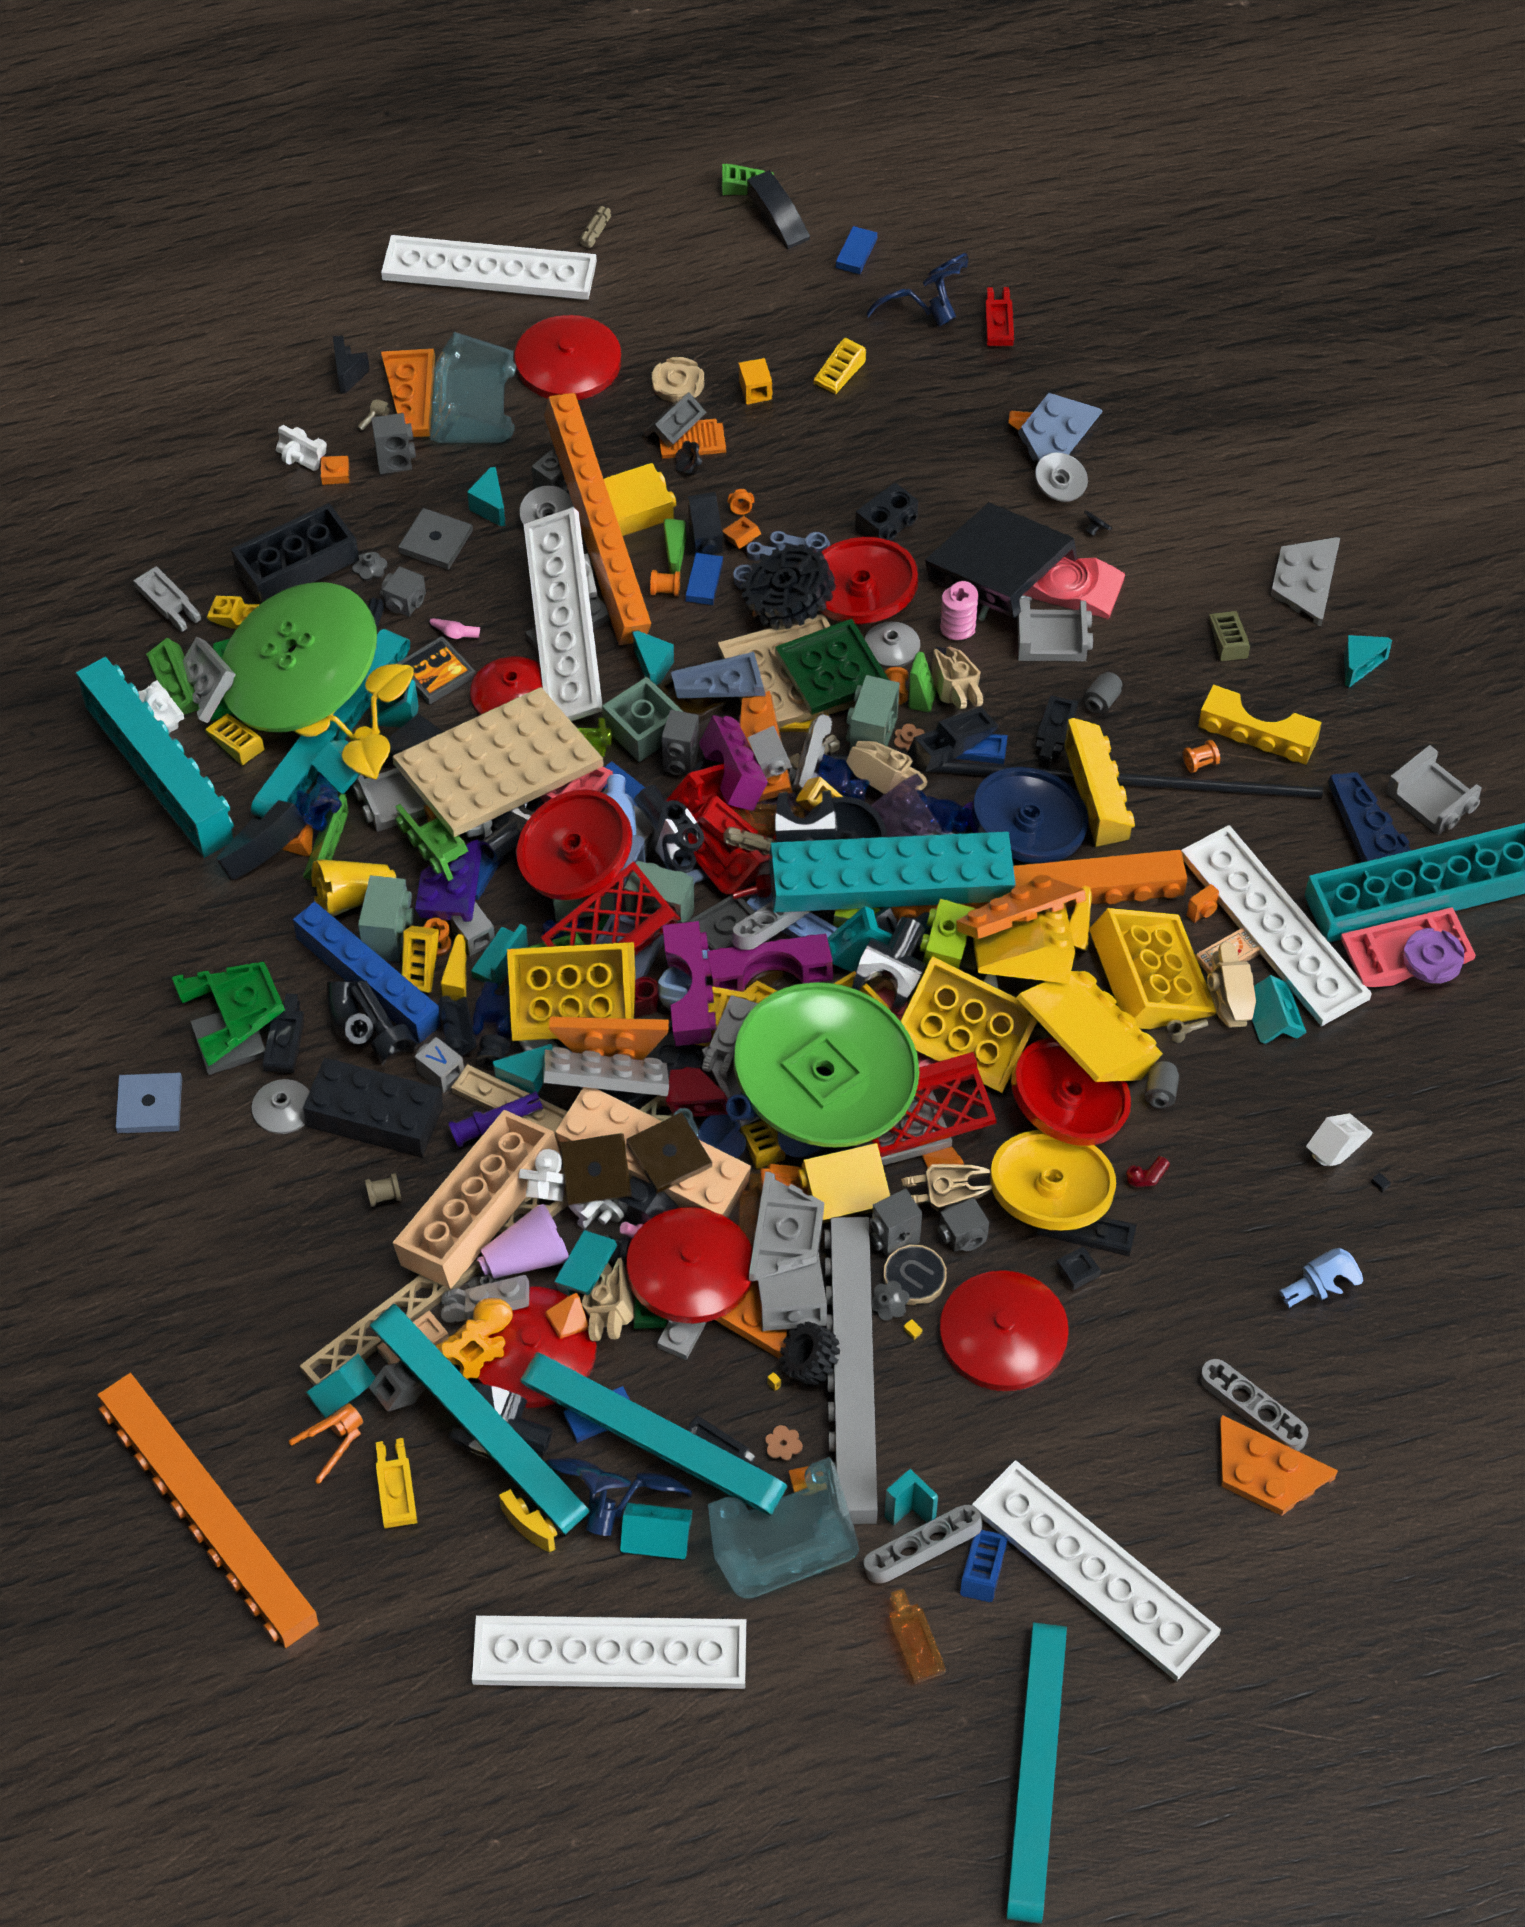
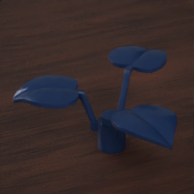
M967 253L949 259L928 273L929 277L923 281L924 286L935 282L939 296L929 300L931 306L928 307L911 289H900L876 300L866 314L867 318L881 304L895 298L910 296L925 310L927 315L932 313L937 326L955 319L957 316L947 297L943 278L954 273L960 274L962 268H967L969 259Z
M742 1092L731 1096L727 1101L726 1111L728 1115L709 1116L701 1125L697 1135L700 1141L736 1159L742 1155L746 1147V1139L738 1131L741 1128L740 1121L750 1122L759 1117L752 1109L748 1098ZM781 1132L778 1133V1143L781 1149L793 1157H807L824 1148L797 1141Z
M554 1458L547 1459L545 1462L548 1466L562 1473L580 1476L589 1487L590 1501L588 1508L590 1512L585 1529L598 1535L610 1536L612 1534L615 1517H621L624 1507L638 1487L646 1486L655 1490L684 1492L690 1498L692 1496L691 1490L677 1480L662 1474L637 1473V1479L631 1485V1481L628 1478L617 1473L605 1472L598 1466L585 1460ZM630 1486L618 1507H615V1500L606 1497L607 1489Z

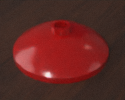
M511 656L496 659L483 666L474 676L470 687L471 703L478 715L480 716L540 687L543 689L540 663L526 657Z

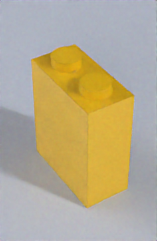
M653 463L604 478L622 536L664 523L665 519H674V507L677 506L675 496L672 491H667L664 476L661 472L656 471Z
M877 1143L806 1159L802 1163V1169L798 1170L801 1187H807L809 1196L812 1195L824 1202L822 1224L831 1222V1218L855 1217L872 1213L873 1204L890 1196Z

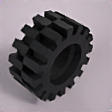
M809 1321L805 1322V1325L800 1323L797 1325V1330L792 1328L789 1331L790 1339L784 1338L783 1342L786 1343V1347L780 1348V1353L784 1356L780 1357L779 1361L783 1364L782 1370L790 1377L807 1385H817L819 1380L823 1382L827 1379L826 1372L831 1375L834 1371L831 1365H837L839 1359L835 1358V1355L840 1354V1348L836 1347L840 1343L835 1338L836 1335L833 1332ZM813 1347L810 1357L806 1360L808 1352Z

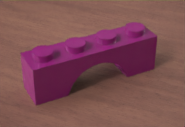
M712 715L699 742L700 748L706 759L724 763V775L720 790L727 805L754 811L768 781L739 722L729 716L722 718Z
M699 921L663 925L668 966L683 971L692 980L688 993L681 1000L670 1005L675 1045L709 1043L712 1040L711 1031L717 1030L715 1012H709L708 1004L714 1003L712 985H706V977L711 976L709 958H703V950H708L707 933L700 931Z
M826 933L764 942L750 950L730 947L707 951V958L710 960V981L712 987L744 992L747 983L755 975L768 970L789 972L795 975L803 984L833 980V960Z

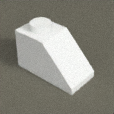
M1350 1113L1327 1117L1306 1147L1313 1152L1312 1157L1324 1166L1341 1164L1373 1132Z

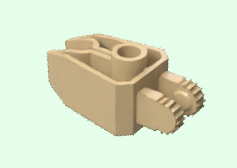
M949 646L946 649V655H944L939 650L934 649L931 665L932 678L940 700L946 703H954L959 710L966 708L967 700H970L975 707L982 706L983 696L978 687L981 672L961 650Z
M857 741L846 760L848 766L858 778L885 795L893 796L898 791L908 795V797H916L928 782L923 773L920 774L919 771L910 767L913 761L908 755L875 741Z
M1226 941L1220 944L1219 948L1212 954L1213 970L1207 976V986L1219 1018L1229 1028L1246 1027L1247 1020H1252L1256 1004L1253 975L1250 964L1247 961H1239L1233 943Z
M932 1164L927 1169L925 1175L901 1179L902 1186L907 1187L927 1184L928 1194L911 1195L917 1205L930 1203V1206L937 1211L944 1210L951 1204H960L973 1197L976 1200L992 1190V1185L973 1187L968 1184L967 1181L971 1178L990 1174L989 1169L975 1165Z
M621 1258L617 1259L613 1270L609 1263H607L591 1293L583 1297L581 1304L590 1317L588 1334L592 1341H600L603 1327H607L610 1339H619L622 1325H627L634 1319V1293L627 1278V1267Z

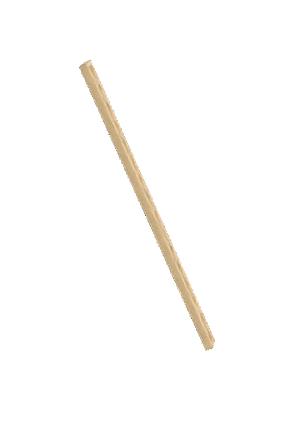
M658 1095L639 1109L660 1121L674 1116L673 1113L670 1115H657V1109L661 1106L668 1107L666 1096ZM564 1167L558 1173L564 1174ZM564 1187L563 1201H555L551 1205H545L551 1217L568 1206L566 1187ZM526 1197L498 1232L503 1233L514 1224V1217L518 1214H527L536 1206H540L538 1205L540 1198ZM478 1260L473 1261L451 1289H459L482 1271ZM419 1275L300 1365L301 1372L315 1386L359 1353L361 1358L365 1360L378 1350L377 1346L383 1343L378 1336H365L366 1329L393 1303L398 1307H408L406 1316L413 1322L438 1305L442 1300V1294L451 1291V1289ZM420 1288L433 1289L430 1297L415 1298L416 1291ZM345 1345H357V1351L352 1356L340 1355L341 1348ZM320 1364L332 1365L331 1372L321 1379L313 1371Z

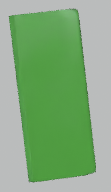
M166 638L146 655L157 681L166 689L169 696L185 715L200 708L199 704L193 701L192 695L195 689L187 679L183 664L185 657L179 644Z
M340 794L327 808L303 874L305 879L312 880L311 870L314 861L320 859L332 860L349 814L347 798L344 794Z

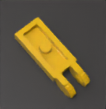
M403 1438L396 1439L395 1448L398 1459L386 1461L387 1453L383 1441L376 1442L378 1459L376 1470L384 1528L418 1523L409 1459L406 1458Z

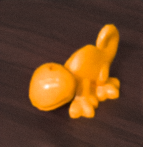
M500 1298L480 1300L473 1309V1320L468 1319L466 1324L449 1336L447 1340L435 1346L453 1365H460V1373L466 1379L478 1378L480 1369L485 1361H492L494 1357L502 1358L504 1356V1350L502 1349L505 1346L504 1338L502 1336L489 1338L488 1336L502 1331L508 1325L513 1316L512 1308L506 1301Z

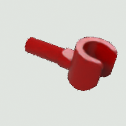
M764 874L756 877V886L732 892L733 899L755 894L761 898L769 897L772 892L770 875Z

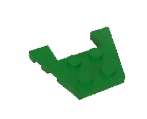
M265 962L227 967V972L210 974L209 971L198 972L196 977L184 978L183 975L172 977L182 1003L212 991L227 1025L224 1029L197 1039L208 1066L214 1064L285 1011Z

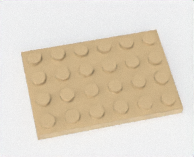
M540 687L393 755V764L451 835L456 837L602 767L603 757Z

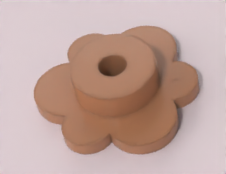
M905 724L902 729L895 731V747L906 749L908 752L913 738L924 734V730L916 729L913 724Z
M783 1425L775 1427L773 1434L766 1436L768 1456L773 1459L781 1457L782 1460L789 1461L792 1455L799 1454L803 1448L802 1442L798 1440L799 1433L796 1430L789 1431Z

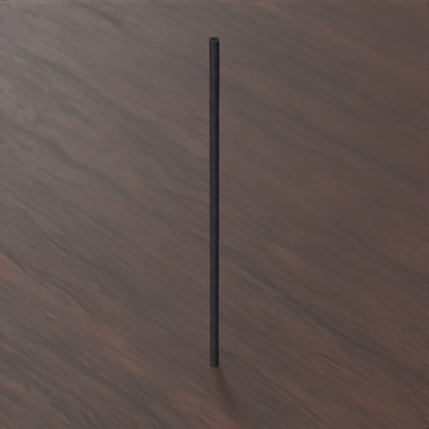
M831 754L830 765L848 766L846 760L849 755ZM913 761L910 767L917 771L923 772V770ZM947 762L928 772L989 776L999 770L1021 766ZM1028 767L1051 773L1064 781L1075 782L1072 770ZM1119 773V777H1117L1119 785L1322 798L1323 787L1125 773Z

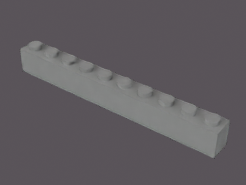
M869 1217L831 1218V1230L824 1231L825 1249H831V1258H825V1277H831L832 1286H826L827 1305H832V1314H827L826 1329L836 1335L835 1338L840 1343L836 1346L840 1348V1354L835 1355V1358L839 1359L837 1365L833 1364L834 1372L831 1375L828 1374V1392H834V1402H828V1422H835V1432H829V1452H835L836 1462H829L830 1482H836V1492H830V1512H837V1524H877Z

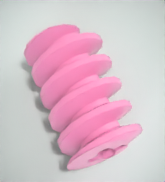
M956 582L946 589L942 595L940 630L948 639L963 640L975 633L978 591L969 582Z

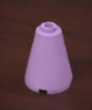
M544 1204L536 1206L480 1250L482 1256L477 1258L485 1276L491 1274L493 1279L559 1265L567 1261L569 1255L564 1242L559 1237L556 1230L557 1227Z

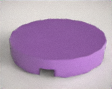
M1435 928L1418 930L1408 938L1403 951L1404 964L1408 971L1417 979L1428 983L1441 984L1455 978L1460 973L1465 956L1464 948L1460 941L1450 932L1444 930L1442 932L1434 931Z

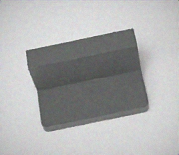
M688 392L674 402L643 434L647 437L655 432L669 448L707 412Z

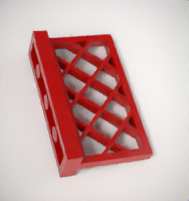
M633 861L618 873L610 883L595 892L541 938L548 947L556 945L551 939L560 931L571 932L570 945H575L576 933L592 934L591 944H596L597 935L613 936L612 943H617V937H624L618 943L634 942V955L637 956L663 934V925L676 924L681 918ZM633 871L640 878L639 892L623 890L624 879ZM619 884L618 890H614L613 888ZM646 886L651 893L644 892V887ZM605 894H618L616 911L600 909L601 898ZM623 895L638 896L636 913L621 911ZM643 897L656 898L662 906L653 914L641 913ZM595 903V909H590V907ZM583 912L594 913L592 930L577 929L578 917ZM599 914L615 915L613 932L597 930ZM620 916L636 917L635 929L630 933H619ZM641 918H647L640 924ZM572 922V928H566Z
M974 1052L919 1067L918 1086L914 1099L919 1102L912 1113L907 1111L904 1115L908 1120L902 1130L893 1127L888 1131L898 1136L894 1144L884 1147L880 1146L878 1140L880 1137L871 1141L872 1144L877 1143L880 1157H885L997 1124L977 1067ZM974 1078L976 1088L972 1095L957 1089L961 1082ZM941 1089L948 1092L942 1104L928 1098L932 1090ZM953 1095L968 1101L961 1113L947 1107ZM924 1104L938 1110L932 1121L918 1116ZM975 1104L984 1108L987 1116L974 1119L967 1116V1113L971 1106ZM943 1112L957 1118L954 1126L944 1128L937 1124ZM914 1121L928 1127L924 1135L918 1137L907 1132Z

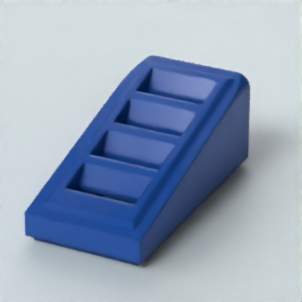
M981 1530L978 1535L973 1537L961 1580L960 1594L962 1596L986 1602L993 1601L1008 1538L1005 1535ZM982 1544L986 1546L998 1548V1550L995 1551L986 1548L979 1547V1545ZM976 1557H981V1558H985V1559L994 1560V1562L988 1561V1560L979 1559V1558H976ZM973 1569L980 1570V1571H984V1572H989V1573H991V1574H986V1573H982V1572L973 1571Z

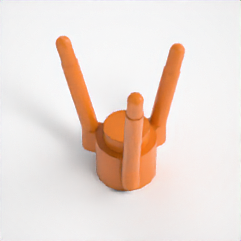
M347 1403L328 1418L289 1440V1444L294 1445L307 1437H313L329 1427L337 1436H347L315 1479L317 1484L322 1482L351 1442L361 1435L357 1428L363 1424V1419L355 1407Z

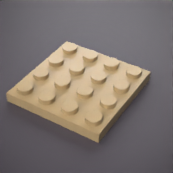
M823 614L817 615L813 620L810 618L806 619L805 624L801 626L797 623L793 624L790 629L780 626L778 630L769 628L718 642V650L722 659L750 652L755 653L765 692L770 691L773 698L779 728L795 722L811 720L822 714H832L856 706L857 702L851 700L811 715L775 655V646L830 627L826 616ZM749 696L739 697L741 703H742V698H746V697H749Z

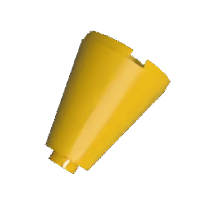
M325 859L314 861L312 863L311 878L312 887L317 888L318 896H314L315 902L334 917L363 905L370 875L396 878L395 872L390 870L386 864Z

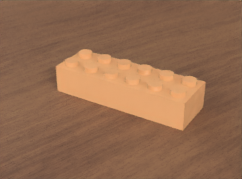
M583 1087L556 1130L555 1137L561 1151L562 1142L622 1133L625 1139L629 1179L635 1176L650 1183L626 1144V1140L662 1121L596 1088ZM700 1141L713 1162L712 1167L664 1190V1192L680 1208L695 1207L708 1209L728 1218L749 1182L751 1166Z
M503 1110L393 1241L400 1265L451 1289L481 1253L480 1250L491 1241L526 1198L528 1179L519 1178L520 1169L537 1171L535 1160L539 1152L544 1149L555 1150L561 1155L554 1131Z

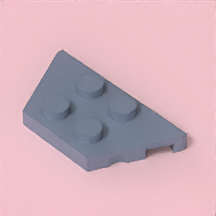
M1048 393L1017 433L1022 442L1028 447V452L1033 461L1037 460L1039 462L1042 457L1050 453H1065L1069 455L1103 411L1094 406Z

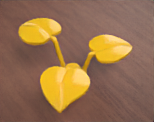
M389 664L375 669L368 676L365 687L369 693L373 694L371 697L372 728L360 727L353 734L333 715V712L310 726L294 731L302 736L313 737L326 731L330 721L336 723L351 740L342 751V758L345 764L356 773L376 780L390 752L388 739L379 734L376 702L378 698L383 702H390L402 695L412 680L414 674L413 667L410 665Z

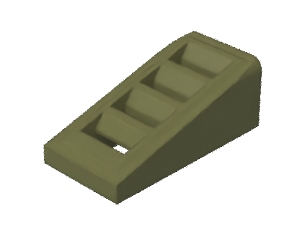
M1237 611L1209 614L1208 618L1220 661L1248 658L1250 645ZM1233 627V628H1231V629H1223V630H1221V628Z

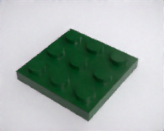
M853 619L775 646V655L811 715L854 700L857 686L863 685L866 675L889 680Z

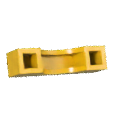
M1213 685L1201 709L1198 727L1206 729L1211 733L1229 737L1237 742H1243L1260 748L1265 752H1271L1291 761L1307 765L1317 743L1322 722L1297 713L1278 722L1258 720L1245 711L1239 693Z

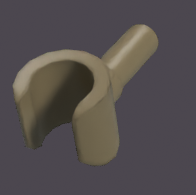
M378 399L373 400L368 416L357 428L363 431L371 422L372 417L388 415L390 412V408L387 407L388 402Z
M1204 1019L1184 1025L1180 1020H1172L1167 1025V1032L1179 1030L1180 1032L1172 1035V1041L1181 1043L1184 1041L1187 1033L1207 1027L1208 1021Z

